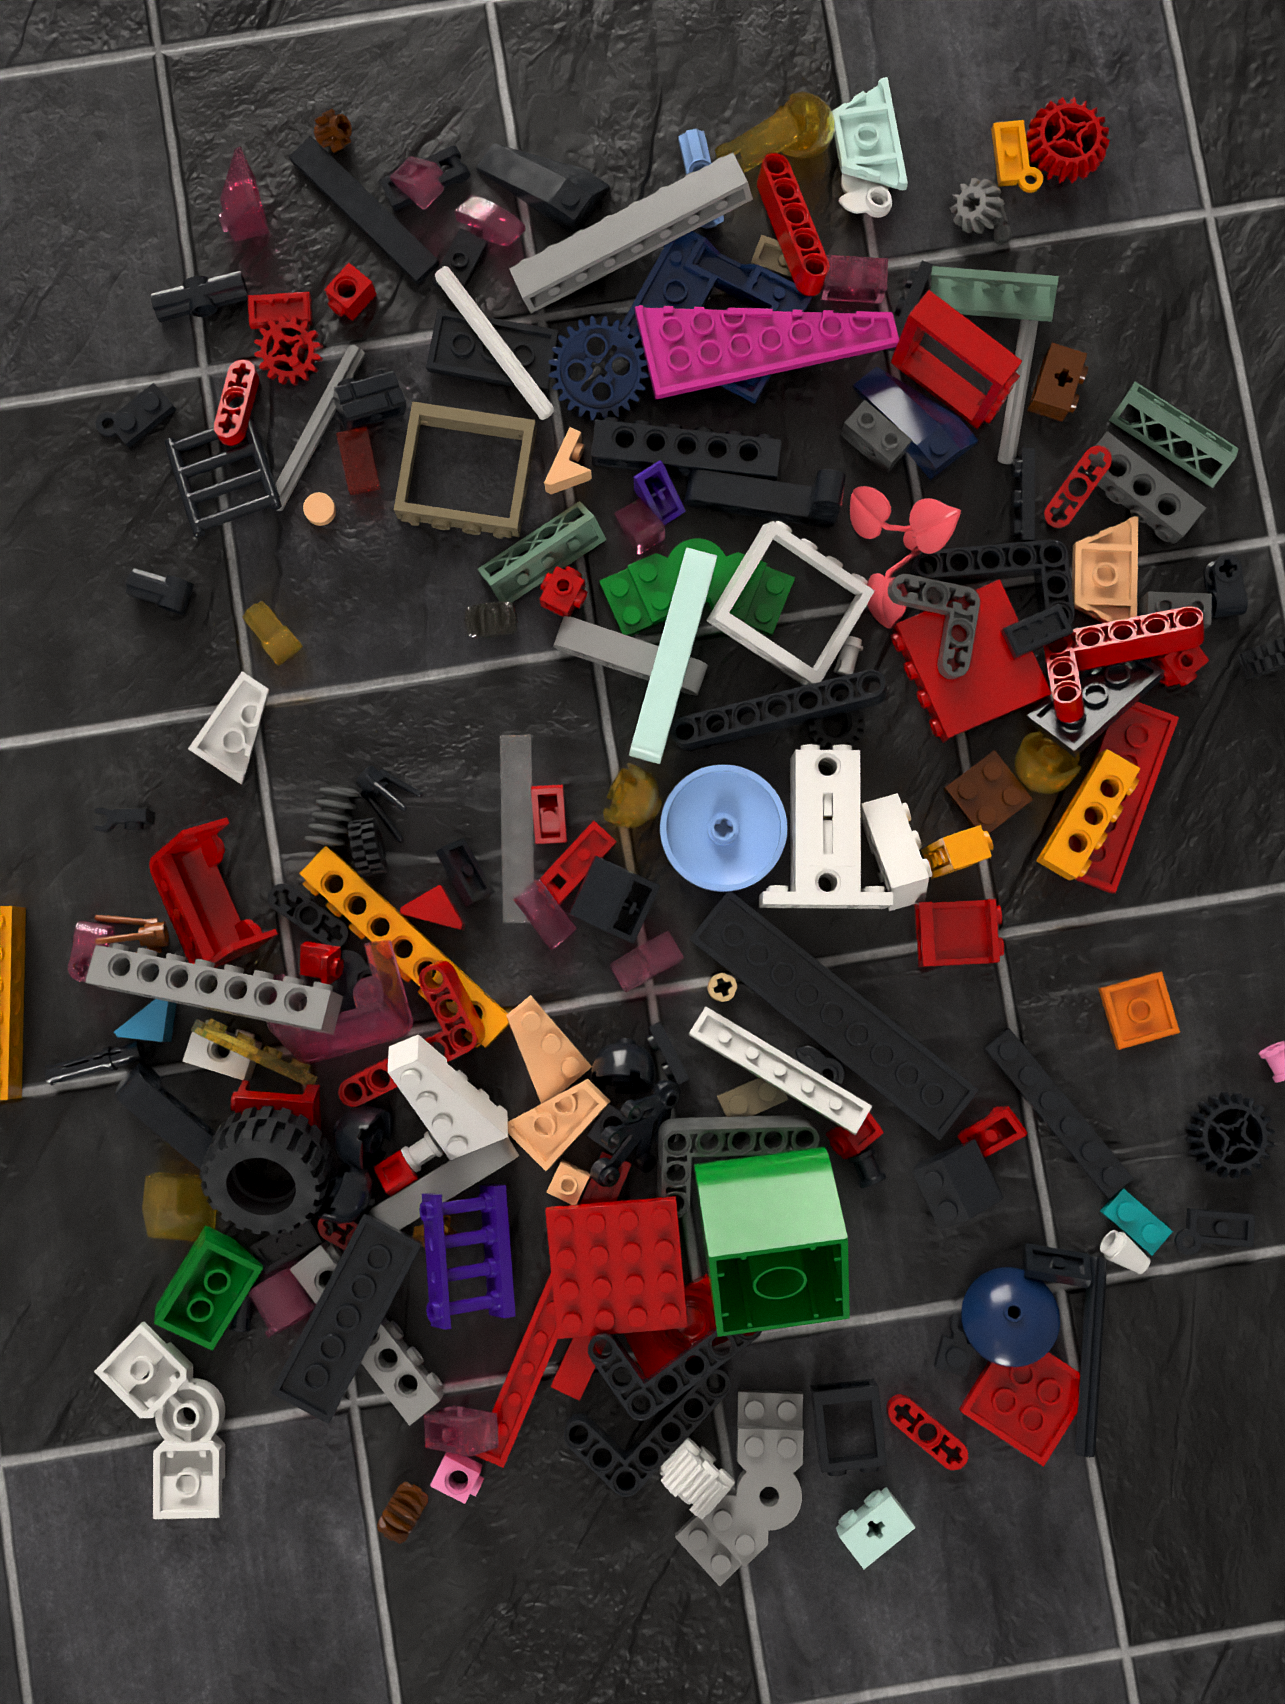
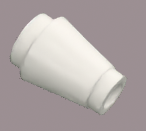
M1112 1230L1103 1238L1100 1251L1104 1253V1257L1107 1260L1138 1274H1142L1148 1269L1150 1258L1124 1232Z

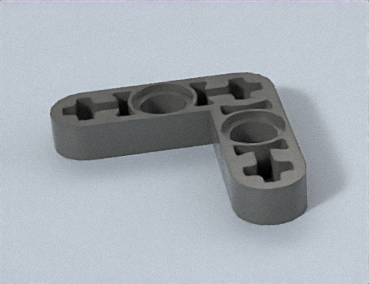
M901 574L894 578L888 586V596L893 603L945 615L937 662L938 670L947 679H956L963 676L968 671L971 661L980 607L978 593L966 586L911 574ZM904 582L906 583V589L915 591L921 585L918 594L909 592L904 597L901 596L902 592L897 587ZM929 588H935L940 592L941 601L939 604H932L927 600L926 592ZM963 596H966L965 601L970 603V606L964 610L961 603L954 601L946 607L949 599L958 600ZM954 625H960L965 629L966 638L963 642H958L952 637L951 630ZM963 648V651L957 652L955 657V663L960 664V667L952 671V666L947 664V661L954 657L955 649Z

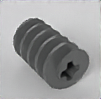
M323 779L330 787H321L319 789V792L326 799L316 800L315 803L323 811L312 813V817L318 820L319 823L309 824L308 828L315 833V836H305V840L334 848L335 846L345 845V841L338 834L349 832L348 828L342 825V822L352 821L353 817L345 811L346 809H356V805L349 800V797H359L360 793L350 786Z

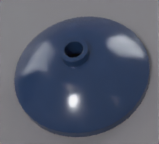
M1002 1267L982 1274L970 1285L962 1302L961 1322L966 1338L977 1353L994 1364L1014 1368L1033 1364L1050 1351L1058 1337L1060 1313L1054 1295L1043 1281L1024 1277V1270ZM1008 1309H1017L1019 1317L1016 1319L1011 1318L1008 1315Z

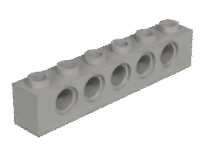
M327 1240L290 1269L316 1304L327 1285L323 1279L324 1271L334 1272L343 1254L333 1243L330 1245ZM385 1317L378 1329L377 1336L374 1337L361 1363L410 1426L441 1401L444 1395L441 1389L444 1386L435 1373L431 1372L429 1374L422 1365L424 1360L418 1350L413 1346L409 1348L402 1339L404 1334L398 1324L393 1320L389 1322ZM386 1348L393 1349L397 1354L398 1360L394 1363L385 1361L382 1356V1350ZM406 1374L413 1375L417 1379L418 1386L412 1389L407 1388L402 1382V1376Z

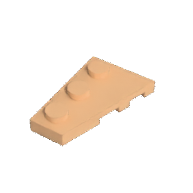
M531 995L506 1015L541 1104L562 1093L592 1067Z

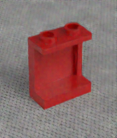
M996 899L935 903L919 902L914 904L918 967L1000 963V956L1004 955V941L1002 937H998V925L1002 923V911L1000 905L996 906Z
M242 1081L238 1091H234L232 1094L230 1106L231 1111H235V1113L240 1112L242 1114L244 1109L251 1107L261 1110L262 1106H274V1110L280 1111L282 1108L292 1110L291 1114L299 1116L301 1114L308 1118V1124L311 1126L315 1124L321 1130L320 1085L307 1084L303 1095L250 1091V1081Z

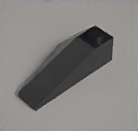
M493 143L476 166L479 172L571 234L581 230L610 190V185L586 169Z

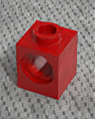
M350 263L324 289L329 299L328 306L340 317L345 314L352 321L377 295L372 281ZM346 291H355V294L350 298L342 297Z

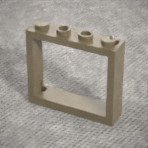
M412 402L394 505V512L397 518L414 526H418L420 522L432 524L433 528L440 530H450V527L462 528L463 532L472 535H480L482 531L493 533V536L499 539H503V537L511 538L512 536L520 537L537 434L535 420ZM420 425L522 440L510 518L407 503Z

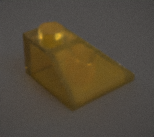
M155 1172L145 1177L142 1211L148 1237L196 1241L205 1225L215 1229L216 1210H213L207 1202L209 1196L203 1194L200 1176Z

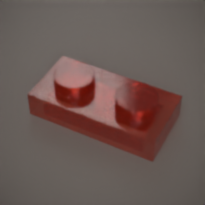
M367 427L336 433L350 495L381 489Z

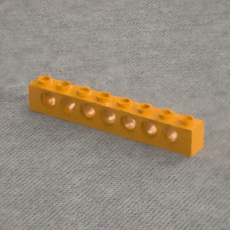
M325 846L299 873L306 879L302 884L313 895L322 894L329 901L325 906L338 918L344 915L351 922L348 926L349 929L360 939H363L365 936L375 944L371 949L384 961L390 958L397 965L394 969L395 972L406 982L412 979L420 986V969L425 962L430 961L434 963L439 960L449 962L457 972L472 1004L478 1005L483 1012L481 1021L485 1028V1037L475 1047L478 1048L481 1044L485 1048L489 1047L509 1025L506 1017L508 1013L402 914H399V911L363 877L360 878L358 873L333 849ZM340 876L343 879V888L337 893H332L329 889V882L333 877ZM363 897L366 901V909L362 914L356 915L352 911V903L355 899ZM380 919H386L389 922L390 928L386 935L380 937L375 932V924ZM404 940L410 941L413 946V951L407 958L400 957L397 951L398 945ZM436 970L433 980L437 984L443 983V977ZM420 988L417 992L427 1001L422 989ZM447 1000V1008L451 1012L457 1013L458 1006L456 1002ZM466 1029L467 1032L464 1034V1036L470 1042H472V1033L470 1032V1030Z

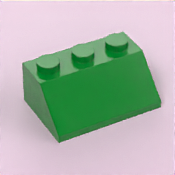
M205 1225L155 1306L154 1324L213 1351L261 1273L263 1265L236 1240Z

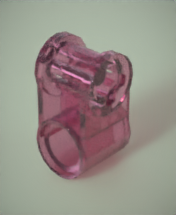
M79 921L77 923L68 964V971L73 979L80 982L86 981L88 971H83V966L90 965L95 946L109 947L110 944H96L95 939L114 936L115 930L113 926L87 921Z

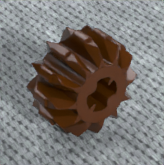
M408 1482L400 1484L378 1520L377 1530L391 1541L394 1540L399 1544L405 1542L428 1503V1495L414 1484L411 1485Z

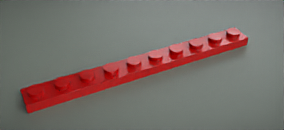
M602 1151L600 1158L607 1157L611 1159L613 1155ZM628 1161L622 1163L618 1169L620 1178L612 1187H602L591 1178L580 1204L616 1201L632 1163ZM551 1273L474 1452L475 1456L502 1468L505 1466L558 1340Z

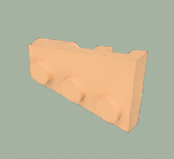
M586 1079L508 1121V1134L547 1171L611 1101L589 1079Z

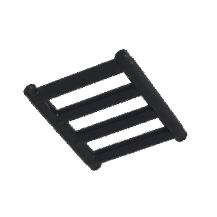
M252 414L250 415L246 431L247 444L184 466L181 452L219 439L214 431V427L177 441L174 438L165 440L166 451L190 527L196 538L204 536L205 530L269 507L272 510L282 507ZM253 455L257 469L203 489L192 491L189 478ZM262 482L266 495L201 518L197 504L254 483Z

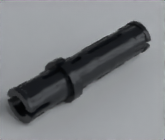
M140 1041L115 1048L112 1046L104 1047L101 1052L45 1066V1077L48 1084L52 1086L100 1071L108 1070L113 1072L118 1070L119 1066L143 1061L145 1059L144 1048Z

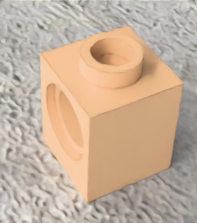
M562 1159L546 1193L571 1205H576L587 1184L590 1173Z

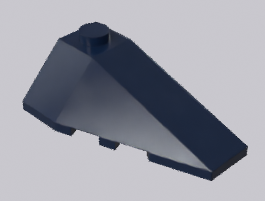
M877 366L853 385V388L863 400H866L912 439L907 453L930 480L979 441L958 416Z

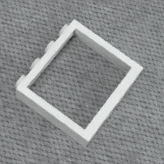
M772 521L762 526L706 621L806 686L823 680L875 590L867 586L868 581L862 576L855 573L850 574L842 569L843 564L839 560L831 556L825 557L817 551L818 547L807 539L800 540L791 534L792 529L788 525L780 521H776V523ZM773 539L856 595L813 668L729 613Z

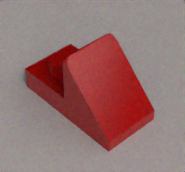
M563 785L531 786L535 844L567 842L565 792Z
M1009 1106L993 1108L986 1118L962 1130L958 1138L962 1143L976 1138L984 1157H987L1023 1138L1028 1132Z

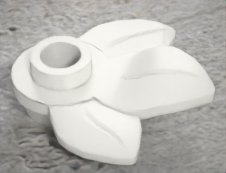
M842 173L841 187L845 194L839 198V203L846 210L856 214L867 213L877 218L884 217L889 213L892 207V199L888 186Z

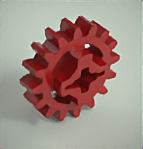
M280 315L279 324H276L271 319L268 320L270 329L267 331L260 328L259 331L264 336L263 340L256 339L254 342L261 347L260 351L254 353L255 357L264 360L260 363L259 368L263 371L270 369L267 377L272 380L279 375V383L283 385L286 384L288 378L293 385H298V377L309 381L307 372L311 370L317 373L319 370L314 366L315 361H323V358L317 354V350L322 349L323 344L314 342L319 336L318 332L315 330L308 332L310 324L306 321L302 322L299 326V318L296 316H292L290 322H288L284 315ZM285 330H295L301 334L291 337L285 333ZM274 339L273 350L270 351V345ZM287 344L293 347L291 349L293 354L291 357L285 354L287 352L285 347ZM308 349V356L306 361L304 362V354L305 351ZM288 364L293 368V371H283L278 369L277 366Z

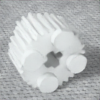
M687 1437L658 1471L663 1476L661 1482L675 1497L678 1495L689 1505L692 1503L693 1506L689 1510L695 1516L704 1519L730 1491L735 1481L724 1469L718 1470L713 1465L716 1458L705 1447L701 1446L699 1448L695 1442Z

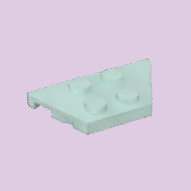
M888 77L880 79L878 85L867 93L862 91L854 96L851 102L844 103L832 111L831 120L839 164L843 174L898 190H906L908 181Z

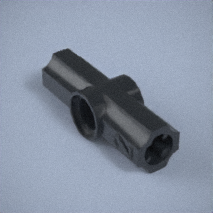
M241 271L210 279L206 276L190 277L183 282V286L152 293L151 302L159 322H164L187 315L207 317L214 314L218 307L248 300L249 294Z

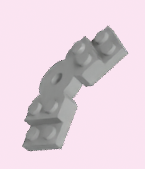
M738 1389L736 1458L743 1470L738 1477L736 1490L731 1488L704 1519L693 1515L675 1533V1538L719 1586L741 1566L745 1568L768 1545V1531L778 1530L787 1526L795 1519L800 1510L802 1491L795 1471L803 1465L802 1391ZM773 1487L777 1490V1493L772 1499H763L760 1496L762 1489Z

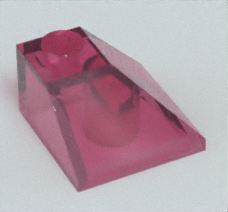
M241 147L234 150L220 198L223 212L218 213L223 231H229L234 242L270 233L255 175Z

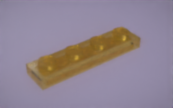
M211 1018L207 1024L196 1019L191 1029L192 1032L305 1086L307 1084L314 1085L318 1078L308 1072L309 1065L294 1058L291 1063L281 1060L283 1053L265 1045L263 1050L253 1046L256 1041L255 1039L240 1032L233 1037L225 1033L228 1026Z

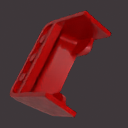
M227 817L182 830L153 855L149 862L150 873L188 962L195 964L196 959H202L215 963L214 968L258 949L278 935L276 928L262 933L259 925L252 920L245 919L241 921L217 867L223 859L225 846L217 833L229 824Z

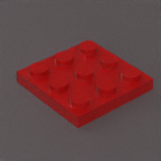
M1050 1352L1037 1362L1023 1367H1004L988 1361L959 1407V1410L1044 1467L1078 1412L1080 1372Z

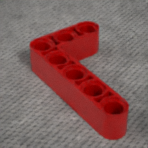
M1187 606L1073 629L1074 632L1071 635L1044 646L1057 718L1062 722L1072 723L1078 721L1084 715L1085 707L1078 671L1193 649L1200 646L1205 639L1202 611L1196 607Z
M443 960L426 966L419 974V984L442 1030L424 1040L432 1047H434V1042L442 1044L445 1049V1055L443 1056L449 1062L469 1052L481 1043L485 1037V1028L454 967L449 962ZM433 970H437L442 974V984H437L433 980ZM447 999H452L456 1002L458 1006L457 1013H453L447 1008ZM462 1028L470 1030L473 1036L472 1042L464 1040L461 1034ZM388 1057L355 1073L341 1083L338 1094L343 1104L349 1107H356L398 1087L390 1075L389 1082H385L380 1077V1069L388 1073ZM353 1083L361 1087L362 1095L355 1093Z

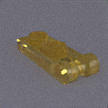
M785 107L731 142L716 147L715 153L717 159L731 153L734 156L740 153L742 159L738 160V163L743 173H746L762 163L766 155L782 151L800 140L802 135L793 111L789 107Z

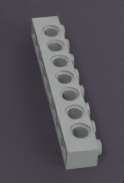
M110 943L109 947L95 946L85 983L103 989L334 1035L343 996L333 992L334 986L314 982L313 987L303 985V980L284 976L283 981L274 980L273 974L254 970L253 975L243 974V968L225 964L224 970L214 968L215 963L202 959H196L195 964L186 963V957L167 953L166 958L157 957L158 952L145 948H138L137 953L128 951L129 946L119 943ZM130 964V970L125 975V969ZM159 969L158 977L153 980L154 973ZM188 974V981L182 987V980ZM217 980V987L211 993V985ZM247 985V992L245 996L240 999V991L244 986ZM277 991V998L270 1005L269 998L273 992ZM307 997L305 1008L299 1011L300 1001Z

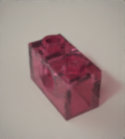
M826 255L830 267L821 290V300L882 303L887 289L888 258Z
M453 1405L424 1414L426 1448L470 1457L499 1447L497 1413Z

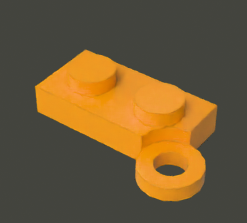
M1024 120L993 123L991 132L998 187L1013 186L1018 183L1023 191L1028 193L1036 192L1043 183V175L1039 169L1029 165ZM1031 175L1035 178L1036 182L1029 184L1026 182L1025 177Z

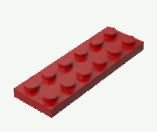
M1136 702L1104 731L1093 763L1099 753L1108 749L1141 768L1136 776L1139 782L1131 795L1128 796L1126 794L1120 805L1123 806V810L1114 823L1110 821L1104 832L1108 835L1102 846L1098 850L1094 848L1088 859L1092 861L1089 869L1083 877L1078 876L1075 880L1112 894L1116 893L1179 717ZM1102 782L1100 790L1104 796L1110 798L1113 793L1112 787L1107 782ZM1086 809L1084 814L1085 820L1089 824L1095 825L1097 821L1096 813L1091 809ZM1071 836L1068 841L1069 847L1072 851L1079 852L1081 842L1077 837Z

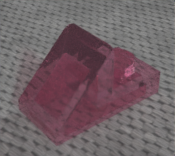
M412 156L389 177L397 187L422 209H426L444 190V187L438 180L443 174L439 166L434 162Z

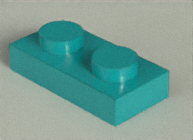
M1124 1188L1113 1195L1100 1210L1103 1215L1151 1256L1173 1232Z

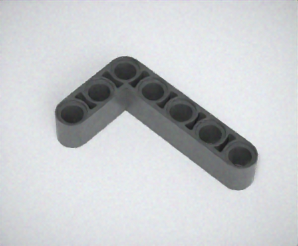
M802 1115L667 1119L660 1125L658 1130L657 1198L679 1195L680 1197L676 1202L678 1218H681L688 1212L690 1206L692 1157L767 1155L817 1148L820 1140L819 1134L810 1120ZM808 1130L803 1138H796L800 1131ZM777 1131L773 1138L764 1139L768 1132ZM745 1132V1135L740 1140H732L736 1133ZM714 1133L708 1141H700L704 1134ZM673 1134H682L678 1141H668ZM675 1164L681 1165L677 1171L667 1172L670 1166Z

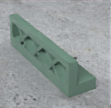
M932 266L931 292L964 315L1052 322L1059 276Z
M1134 382L1125 398L1109 419V421L1212 488L1234 461L1239 448L1137 382ZM1128 403L1140 410L1141 421L1129 423L1120 417ZM1146 415L1152 419L1146 420ZM1160 423L1166 427L1168 438L1153 439L1149 436L1148 425ZM1172 432H1174L1178 436L1172 437ZM1186 440L1191 443L1194 455L1181 457L1175 453L1174 442ZM1169 443V448H1167L1163 444ZM1198 449H1200V450L1203 451L1204 453H1200V454H1199V453H1198ZM1212 457L1222 465L1213 476H1210L1201 470L1200 459ZM1195 460V465H1193L1189 461Z
M579 501L477 570L490 586L499 603L505 608L541 584L548 572L553 574L556 566L562 569L607 539L595 516ZM579 514L582 515V517H580L576 521L570 522V520H572ZM555 533V534H554L552 537H550L549 539H544V538H545L546 536H548L549 534ZM529 550L523 556L518 557V555L522 552ZM502 567H503L502 570H500L499 572H497V573L494 574L493 576H490V575H489V574H491L492 572H494L495 570H497L498 568H502Z

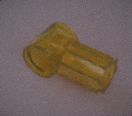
M263 601L253 604L242 616L244 621L261 640V646L278 666L282 665L303 648L289 628L281 624L277 616Z

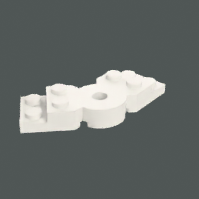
M142 1322L94 1372L139 1418L155 1417L158 1431L165 1439L153 1451V1519L219 1518L222 1515V1480L225 1478V1443L216 1433L221 1428L225 1418L223 1397L219 1390L210 1382L193 1378V1364L171 1342L166 1344L145 1322ZM184 1407L194 1410L196 1414L195 1421L186 1419L183 1413Z

